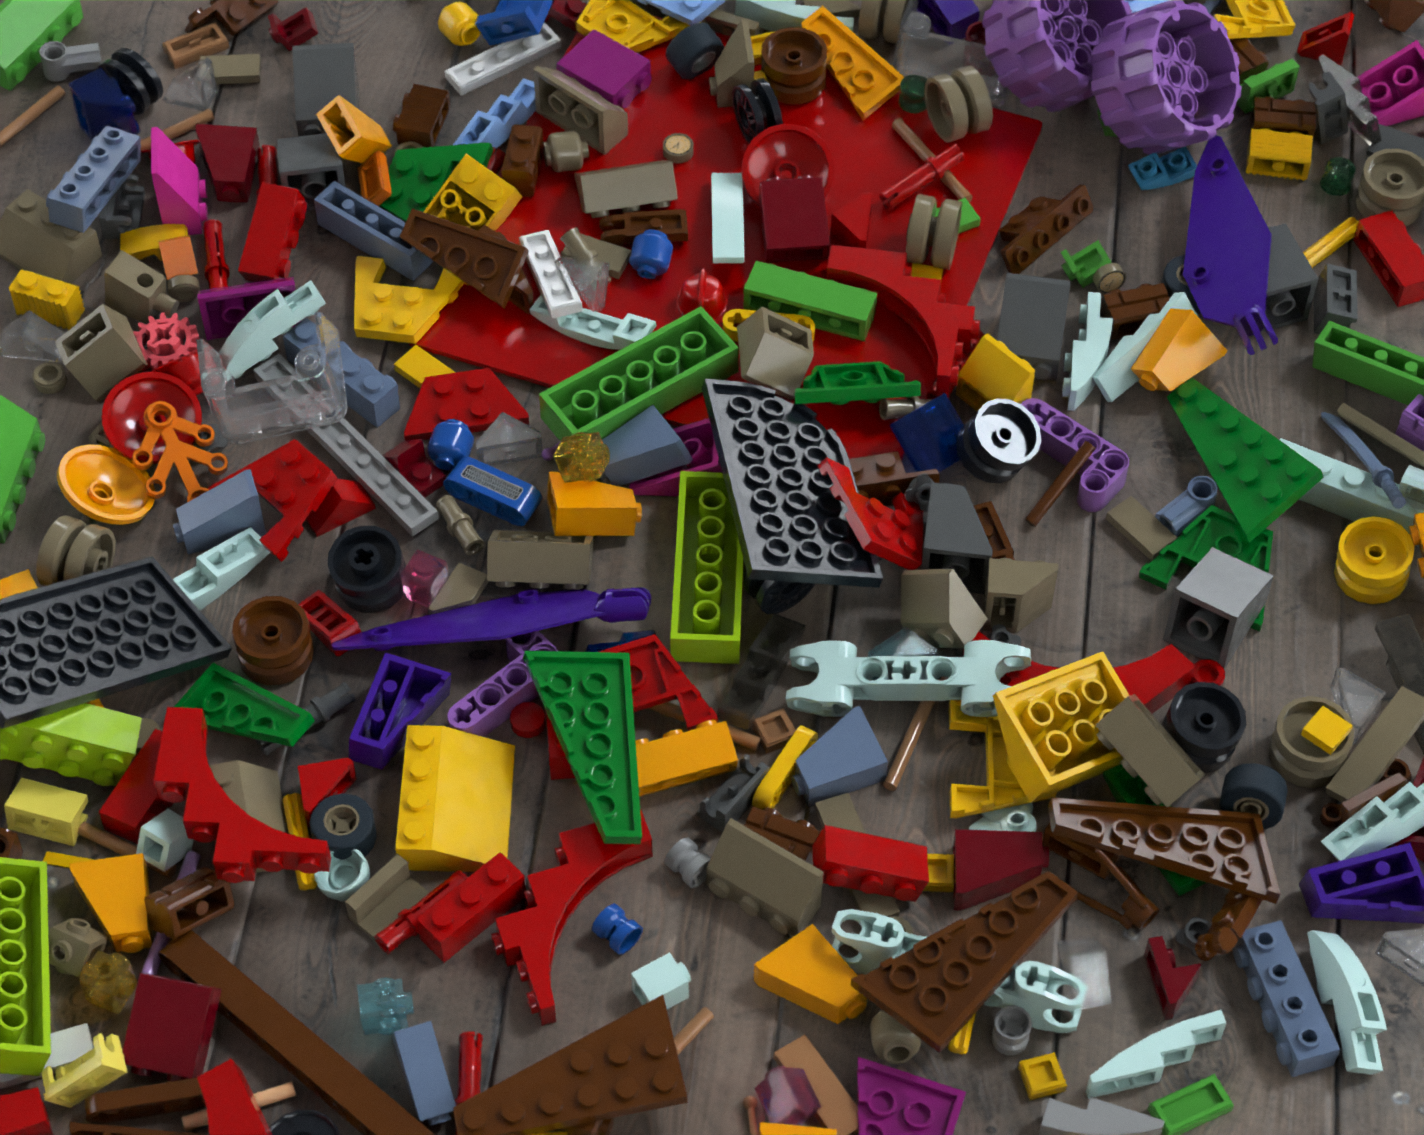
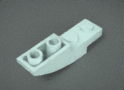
M311 280L285 298L278 289L258 303L238 323L225 341L214 363V367L224 384L232 379L241 377L247 369L259 361L268 359L274 351L279 349L274 341L275 337L287 333L293 325L305 317L314 315L320 307L326 304Z
M1088 292L1086 305L1080 304L1079 323L1084 324V329H1079L1078 340H1073L1071 353L1065 352L1063 372H1069V378L1064 377L1062 397H1068L1067 410L1074 411L1091 393L1096 385L1093 377L1107 357L1113 318L1100 317L1101 293Z
M1316 930L1307 932L1310 954L1317 980V990L1321 1003L1334 1006L1335 1021L1338 1026L1346 1071L1370 1075L1383 1071L1376 1034L1387 1030L1376 991L1366 970L1349 945L1338 934Z

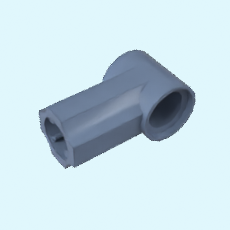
M1207 476L1192 478L1188 483L1187 489L1157 512L1155 518L1177 537L1211 505L1215 506L1218 490L1216 482Z

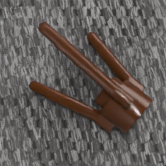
M1096 848L1095 854L1130 894L1121 906L1125 913L1122 915L1078 892L1077 899L1118 921L1127 930L1131 929L1133 925L1139 930H1143L1155 919L1160 909L1144 895L1122 867H1117L1102 849Z

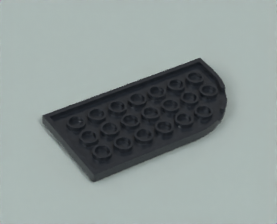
M705 378L702 392L748 579L879 588L883 575L877 555L861 547L844 516L848 511L844 502L834 498L830 490L834 485L828 473L823 476L818 468V465L826 457L848 467L855 490L859 494L846 449L833 429L827 430L816 420L817 413L804 404H792L775 396L776 390L746 382Z
M153 556L5 597L0 600V727L2 729L228 658L232 647Z

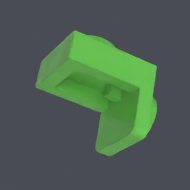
M1099 240L1073 256H1070L1066 249L1061 252L1066 261L1061 265L1070 281L1076 278L1082 288L1093 282V276L1100 267L1112 263Z

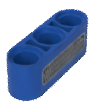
M464 456L458 461L443 482L446 491L456 499L516 526H524L543 500L542 494L533 485L468 456Z

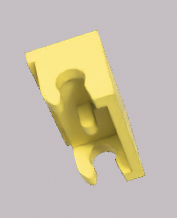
M21 777L4 805L7 827L9 830L75 846L79 836L78 829L88 818V814L82 813L88 803V795Z
M101 1033L93 1038L94 1048L65 1067L60 1066L55 1069L56 1081L53 1078L51 1066L43 1069L42 1079L45 1093L43 1094L45 1101L72 1108L88 1096L126 1074L127 1068L119 1036L110 1034L106 1037V1041H104Z

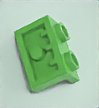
M1292 58L1281 64H1275L1270 69L1257 75H1251L1240 85L1242 86L1241 98L1237 99L1236 104L1245 113L1252 111L1255 97H1273L1278 99L1293 92L1300 66Z

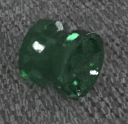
M914 74L902 79L899 105L904 111L920 113L927 108L924 95L925 83L927 81L925 77Z
M1333 157L1329 159L1324 169L1325 173L1320 181L1321 188L1330 195H1345L1350 191L1351 180L1355 176L1356 167L1347 158Z

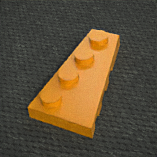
M821 6L801 22V28L815 32L824 40L827 46L826 67L862 120L866 119L906 86L907 79L824 6Z

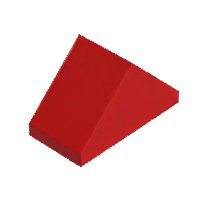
M1350 11L1302 32L1297 50L1299 56L1342 65L1355 15Z
M865 193L832 213L831 235L843 246L867 248L872 193Z
M337 478L317 511H311L305 520L316 537L376 509V506L359 482Z
M342 758L298 766L307 827L310 828L309 822L312 812L322 800L331 795L345 793L356 781L353 760Z

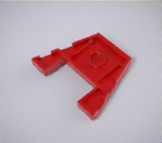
M296 439L207 488L211 490L237 474L251 469L258 495L283 516L276 525L259 539L262 545L280 562L289 554L287 547L292 539H298L304 531L302 524L309 513L317 511L337 480L334 472Z
M826 457L818 465L819 471L823 476L827 473L834 484L830 490L835 499L844 502L848 511L844 516L861 547L907 570H916L922 564L923 511L914 501H907L905 494L900 492L892 500L894 511L884 506L876 498L869 499L858 494L855 490L849 468Z
M655 634L598 651L629 653L633 712L677 699L688 731L696 729L698 724L705 721L716 720L718 723L716 712L706 703L699 690L689 681L679 664Z

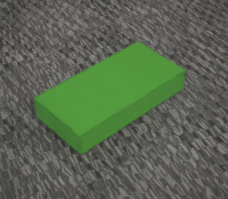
M1212 1074L1149 1103L1148 1111L1152 1117L1165 1121L1162 1129L1163 1135H1181L1232 1111L1234 1104L1216 1075Z

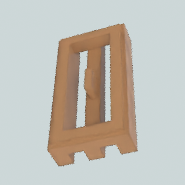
M215 22L162 43V47L170 62L172 61L173 67L177 69L200 60V56H210L228 49L229 42Z

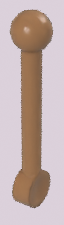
M752 1095L744 1098L743 1106L748 1111L750 1135H758L755 1115L758 1101Z

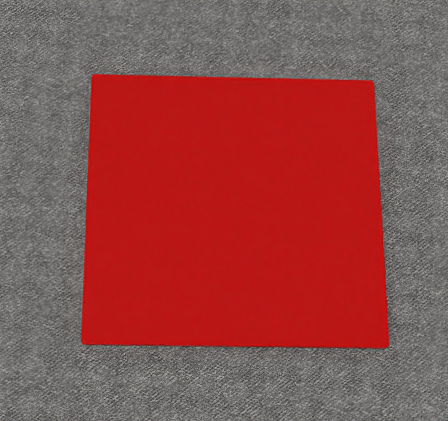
M654 16L660 21L663 19L661 17ZM577 31L564 56L585 36ZM714 32L725 48L731 36ZM673 39L638 52V54L651 60L652 80L646 90L638 93L632 99L629 106L623 108L628 113V135L605 155L588 145L589 158H583V166L579 170L554 172L551 166L545 165L543 155L534 196L522 197L507 219L495 231L502 233L509 242L520 245V236L549 230L560 256L566 246L560 238L573 228H578L581 234L600 240L601 234L605 232L602 229L600 230L599 227L602 217L591 218V213H584L582 211L574 173L667 160L663 155V141L665 138L675 133L689 136L693 141V156L686 162L673 163L678 199L670 200L671 206L652 208V203L640 205V211H636L686 210L688 241L671 242L673 252L669 269L666 273L657 275L654 279L642 278L628 263L619 279L609 276L612 281L602 289L594 291L593 286L581 268L577 269L574 264L563 261L582 302V308L622 320L627 313L656 321L657 326L653 332L676 320L677 297L683 283L690 276L700 274L701 269H706L707 274L716 277L727 291L728 312L732 309H743L744 287L756 261L765 263L760 207L750 198L744 184V263H713L711 173H741L743 156L749 144L746 142L737 124L733 106L717 107L716 95H710L709 77H714L715 65L710 70L693 79H682L665 56L666 49ZM761 64L754 65V72L761 70ZM826 67L825 88L820 96L810 102L798 105L778 103L783 124L800 125L818 134L829 147L834 160V180L825 198L830 242L828 259L771 262L767 264H774L785 269L827 279V265L831 246H843L831 235L832 213L865 193H872L867 249L905 253L909 219L918 194L934 196L937 208L941 207L945 199L959 200L941 180L934 179L892 210H888L884 206L885 203L893 198V195L882 202L879 194L924 165V161L892 128V123L896 119L901 118L935 156L939 155L953 143L957 144L960 150L952 154L951 158L961 152L965 156L964 161L959 162L950 168L949 171L973 196L969 203L981 218L980 226L958 234L951 267L949 270L943 269L940 292L946 293L945 303L968 306L1042 131V122L992 107V125L988 130L976 134L967 132L964 138L945 142L939 137L929 118L925 103V89L906 84L903 89L866 119L862 120ZM536 110L525 124L542 128L543 142H547V138L551 133L565 131L538 114ZM501 167V169H500V171H499V173H498V176L501 177V178H502V167ZM784 170L781 172V177L783 179H791L792 174L790 171ZM621 208L609 210V216L624 214ZM624 243L620 247L632 250L633 244ZM930 246L928 256L922 265L933 266L931 262L932 246ZM525 260L522 270L533 291L534 304L541 293ZM907 262V266H912V263ZM466 284L458 290L459 296L452 304L447 303L441 309L439 319L416 344L408 343L411 347L417 345L431 353L481 368H490L491 371L548 388L619 351L590 345L566 336L547 326L533 315L527 314L509 300L504 309ZM879 304L876 305V314L865 341L815 328V338L813 341L814 356L804 377L805 379L810 375L816 365L881 361L891 369L904 373V382L919 381L921 383V396H918L919 399H927V392L930 391L937 380L933 358L924 341L908 323L894 312ZM735 323L734 327H737L741 323ZM733 341L739 347V343L737 341ZM739 354L738 372L725 380L751 383L741 377ZM703 392L661 414L668 424L678 427L709 418ZM775 394V396L782 398L792 404L795 403V398L793 400H789L778 394ZM907 397L884 398V399H907ZM854 400L843 405H835L830 402L804 404L817 413L816 420L827 430L833 429L844 445L849 459L898 452L901 461H903L919 421L909 422L907 419L882 420L879 414L880 401L869 403L863 400Z

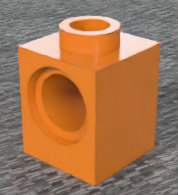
M190 235L158 241L167 280L178 275L192 276L198 274Z

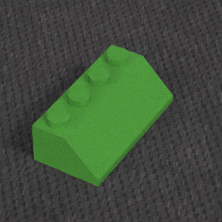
M5 0L0 5L1 87L11 91L41 62L40 48L42 45L51 41L61 42L81 22L84 17L80 0Z
M0 395V543L5 544L9 531H13L15 528L17 508L19 504L24 503L27 481L34 476L37 454L44 449L45 434L41 432L36 417Z

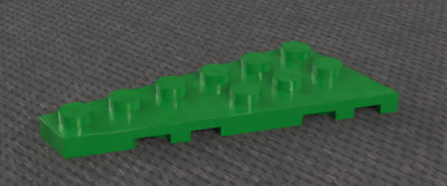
M1191 377L1167 396L1173 411L1202 458L1211 477L1216 482L1223 498H1225L1249 543L1324 478L1321 469Z
M524 651V662L604 844H640L642 827L629 653Z

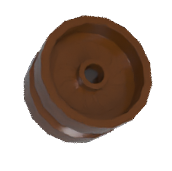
M799 27L779 29L767 36L762 44L761 70L765 73L778 102L798 105L810 102L820 96L826 83L827 46L824 40L815 32Z
M265 596L252 600L241 608L235 617L232 635L242 671L251 680L264 685H282L294 681L306 672L313 659L314 647L305 611L295 601L282 596Z

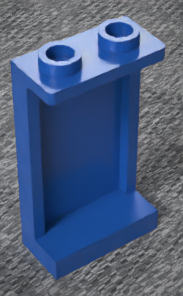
M500 0L495 12L478 16L475 24L489 46L538 35L553 0Z

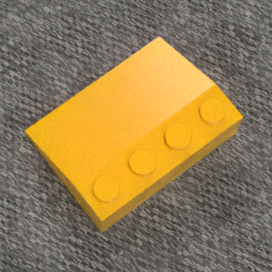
M1103 651L998 691L993 695L1012 772L1030 803L1102 774L1104 771L1121 764L1120 761L1124 759L1115 747L1110 751L1096 735L1100 730L1095 724L1129 696Z
M407 725L395 850L396 855L399 854L408 862L409 871L461 870L462 872H476L499 852L508 859L515 745L445 726Z

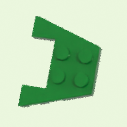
M486 142L396 150L388 170L392 195L379 207L404 222L407 221L412 208L424 212L466 153L487 168L494 150L492 144Z
M1211 505L1188 525L1170 545L1167 544L1149 564L1146 563L1141 568L1139 578L1167 590L1180 563L1183 562L1195 567L1212 547L1268 573L1273 531L1265 529L1249 543L1234 515ZM1264 607L1250 627L1259 632L1263 625Z

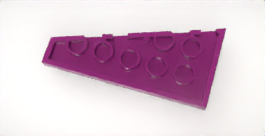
M858 1056V1135L954 1134L966 1096L965 1091Z

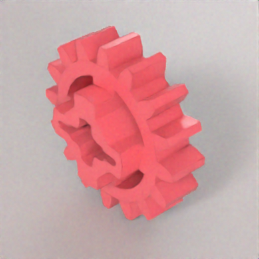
M161 313L160 319L157 320L149 316L148 324L139 322L137 324L139 331H133L147 362V366L142 369L143 371L148 370L150 367L154 370L165 363L182 358L201 346L196 325H190L189 318L187 317L179 321L178 313H174L171 318H166L165 313Z

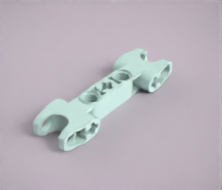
M976 640L965 644L964 657H857V647L850 642L820 641L790 649L789 658L792 667L815 672L818 676L811 684L787 690L786 703L788 708L823 717L845 716L852 710L853 700H961V711L966 715L973 717H996L998 715L993 695L998 691L1011 687L1002 684L1000 678L1006 673L1030 667L1031 652L1029 648L996 640ZM874 676L879 677L878 679L873 681L868 680L869 678ZM943 676L949 677L948 679L943 681L937 680L938 678Z
M854 909L838 911L832 926V934L835 936L833 948L838 953V949L843 944L855 948L859 952L855 957L846 958L841 954L840 956L855 973H863L864 975L880 967L881 962L890 957L896 958L913 949L914 944L927 938L904 932L902 925L893 918ZM846 920H855L861 925L862 930L860 934L846 933L841 929L840 925ZM1026 961L1013 970L983 1005L998 1008L1018 1006L1029 1013L1032 1020V1028L1056 1033H1069L1077 1029L1082 1012L1080 1008H1082L1087 986L1078 977L1054 966L1037 961ZM1062 985H1071L1077 990L1078 996L1075 999H1069L1058 994L1056 991ZM1053 1008L1070 1011L1073 1016L1072 1020L1067 1023L1056 1021L1052 1016Z

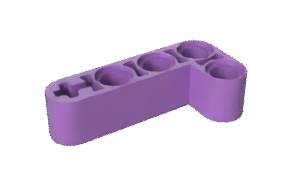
M1036 398L1023 401L1021 405L1034 415L1040 427L1042 441L1039 449L1066 466L1085 441H1088L1096 448L1078 471L1081 477L1077 503L1087 512L1102 510L1125 485L1129 467L1128 455L1044 401Z
M539 631L505 638L507 657L510 663L449 709L447 714L449 728L482 737L492 732L510 718L511 711L515 706L523 702H531L539 696L524 662V651H558L556 647ZM521 683L522 685L515 686L513 684ZM489 703H496L495 705H492V706H488V705H487V704H489Z

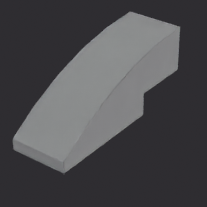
M1090 1097L1087 1110L1049 1098L1039 1135H1161L1165 1121Z

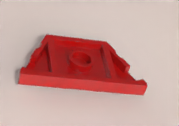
M490 368L430 376L424 378L404 430V439L428 440L431 437L433 428L438 423L445 422L448 419H455L465 423L471 433L527 425L529 424V415Z

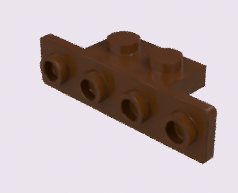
M211 0L210 7L205 10L198 8L187 18L189 23L185 28V32L189 33L198 29L216 16L233 37L273 9L279 1Z
M1079 184L1061 200L1044 196L1034 198L1024 210L1012 216L1009 222L999 230L1002 240L1010 242L1001 250L1008 273L1020 274L1093 212L1094 207L1086 185Z
M898 452L849 459L859 494L869 499L876 498L884 506L893 504L892 500L900 492L905 494L912 480L919 474L926 473L935 483H940L938 469L905 473ZM923 490L922 494H927V490Z

